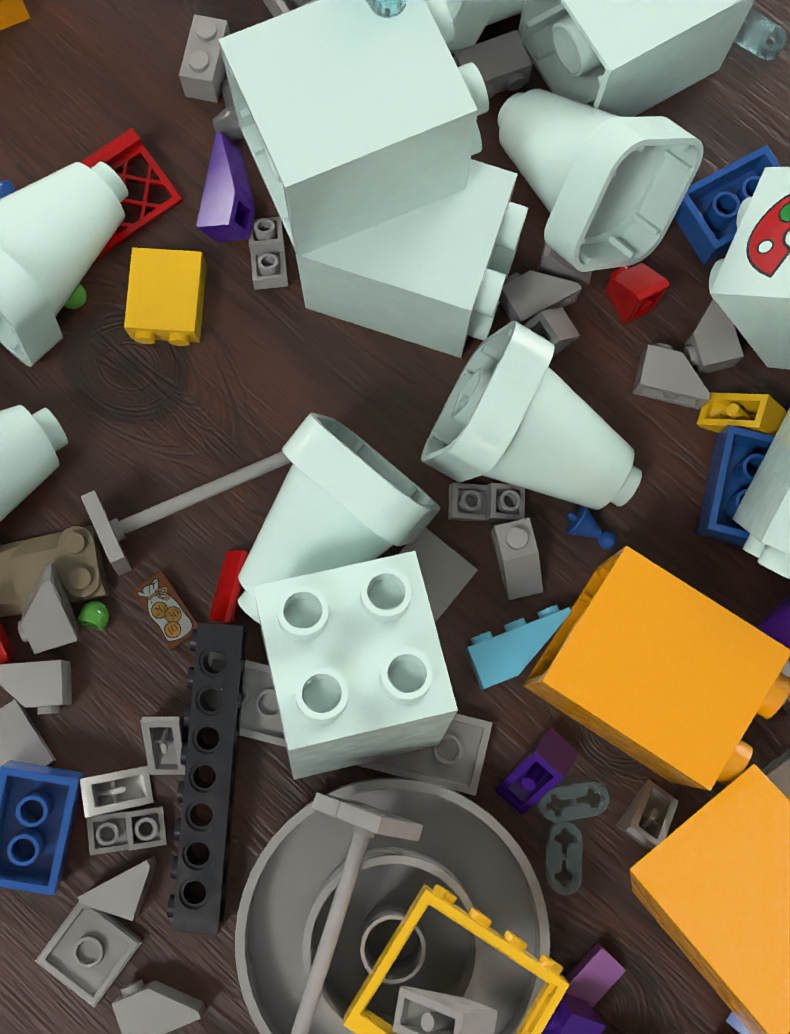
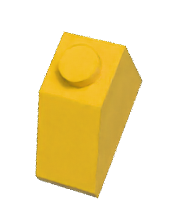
M710 393L709 401L701 408L697 425L720 433L730 425L775 436L787 411L769 394Z

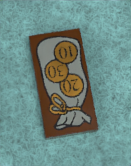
M162 570L131 591L172 651L191 638L192 630L198 628L197 620Z

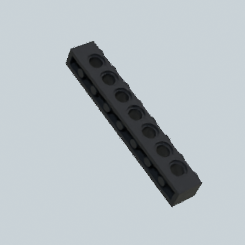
M200 622L198 623V628L193 629L191 633L190 651L195 652L194 667H189L187 689H192L191 704H187L184 711V727H189L188 742H183L180 755L181 765H186L185 780L179 781L177 790V802L183 803L182 816L176 819L174 827V841H179L178 856H174L172 859L170 872L171 879L176 880L175 894L170 895L167 907V917L173 918L172 931L218 935L224 925L248 625ZM212 651H219L224 655L226 663L222 671H215L209 666L208 658ZM208 689H215L220 692L222 696L220 708H211L206 703L205 694ZM204 727H212L218 732L219 742L217 745L210 746L204 742L202 738ZM208 765L214 769L216 773L214 783L202 781L199 776L200 766ZM196 805H208L213 813L212 820H201L196 814ZM201 842L205 844L209 849V857L205 859L197 857L192 849L193 843ZM192 881L202 883L206 888V895H194L189 888V883Z

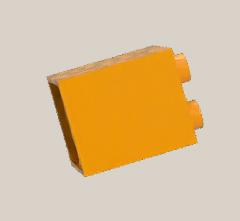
M625 546L596 568L570 609V615L560 625L523 686L670 783L711 791L715 782L718 781L727 787L743 773L752 756V746L742 741L741 738L756 713L765 719L771 718L780 709L790 693V678L781 673L790 657V649L630 547Z
M753 764L631 867L630 877L632 891L751 1034H790V801Z

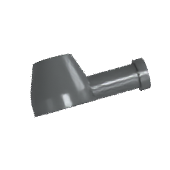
M227 79L220 83V91L223 93L226 108L212 119L215 132H221L228 139L241 140L244 139V136L239 127Z

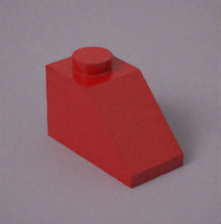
M640 263L632 268L626 265L614 271L610 275L611 279L605 292L625 325L653 311L670 287V284L666 278Z

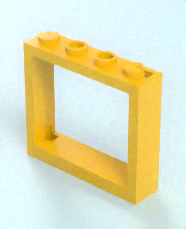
M424 884L346 1011L343 1025L355 1034H398L392 1031V1025L366 1009L428 905L545 981L515 1034H541L570 984L560 974L563 967L543 953L537 959L525 951L528 944L512 932L506 930L502 936L490 928L493 921L482 912L473 907L470 908L469 912H466L454 904L457 897L438 884L435 885L434 889Z

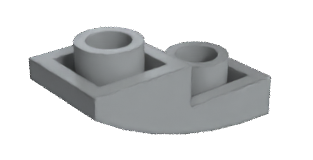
M281 218L253 219L249 248L254 290L287 287L288 276Z
M452 483L449 485L448 520L512 522L525 519V488L501 483H490L488 485Z
M163 806L86 817L90 856L167 845Z

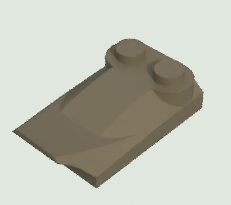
M72 526L63 532L0 545V618L22 615L23 606L45 564L52 562L71 604L108 597L109 592L100 540L94 526Z

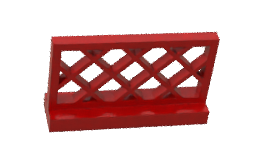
M133 128L80 162L90 169L98 162L107 164L115 172L123 168L122 174L117 173V175L124 182L125 186L126 181L145 184L143 202L126 198L120 202L121 206L140 207V219L133 224L122 222L96 260L183 202L181 196L143 146L141 139ZM140 156L148 164L147 178L128 175L129 164ZM152 173L156 175L158 180L152 179ZM150 186L165 188L171 198L161 205L148 203ZM151 209L152 211L146 215V210ZM119 228L125 229L118 234Z

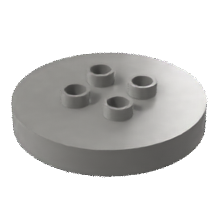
M379 777L360 780L325 793L331 796L360 801L423 825L419 841L375 834L374 838L370 837L308 1034H355L343 1025L344 1015L424 884L431 889H434L436 884L447 889L457 897L454 904L466 912H469L471 907L482 912L493 921L490 928L502 936L506 930L512 932L528 944L525 951L537 959L541 957L542 953L549 957V921L538 879L518 843L486 810L467 797L444 786L403 777ZM314 800L293 815L264 848L250 872L238 909L235 930L237 975L243 999L251 1019L260 1034H291L354 832L351 831L352 824L312 809ZM428 905L366 1009L393 1026L400 986L413 987L464 997L495 1009L498 1012L494 1034H515L545 981Z

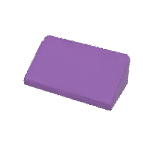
M597 942L565 977L570 984L565 994L587 1001L593 1008L626 970Z

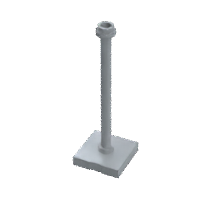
M281 451L120 521L117 518L109 520L95 490L82 495L81 499L110 564L118 576L132 571L119 542L126 538L125 534L287 465L291 461Z
M316 792L312 809L352 824L351 831L354 832L291 1034L309 1033L370 837L374 838L375 834L419 841L423 825L360 801Z

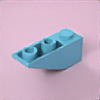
M554 605L537 612L539 619L526 624L524 618L504 625L505 633L493 637L491 631L471 638L472 646L467 647L465 651L481 690L518 676L570 615V607L560 611L558 605Z

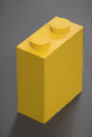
M132 247L124 328L131 339L141 344H154L155 340L169 341L170 344L175 346H188L190 342L200 343L207 269L202 252Z

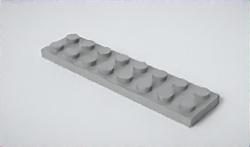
M212 651L208 658L209 666L213 670L222 671L225 667L226 661L223 654ZM246 660L239 735L286 747L269 666ZM208 689L205 694V701L208 706L217 709L222 704V696L219 691ZM456 713L439 745L357 764V766L404 778L436 783L451 790L476 796L493 723Z

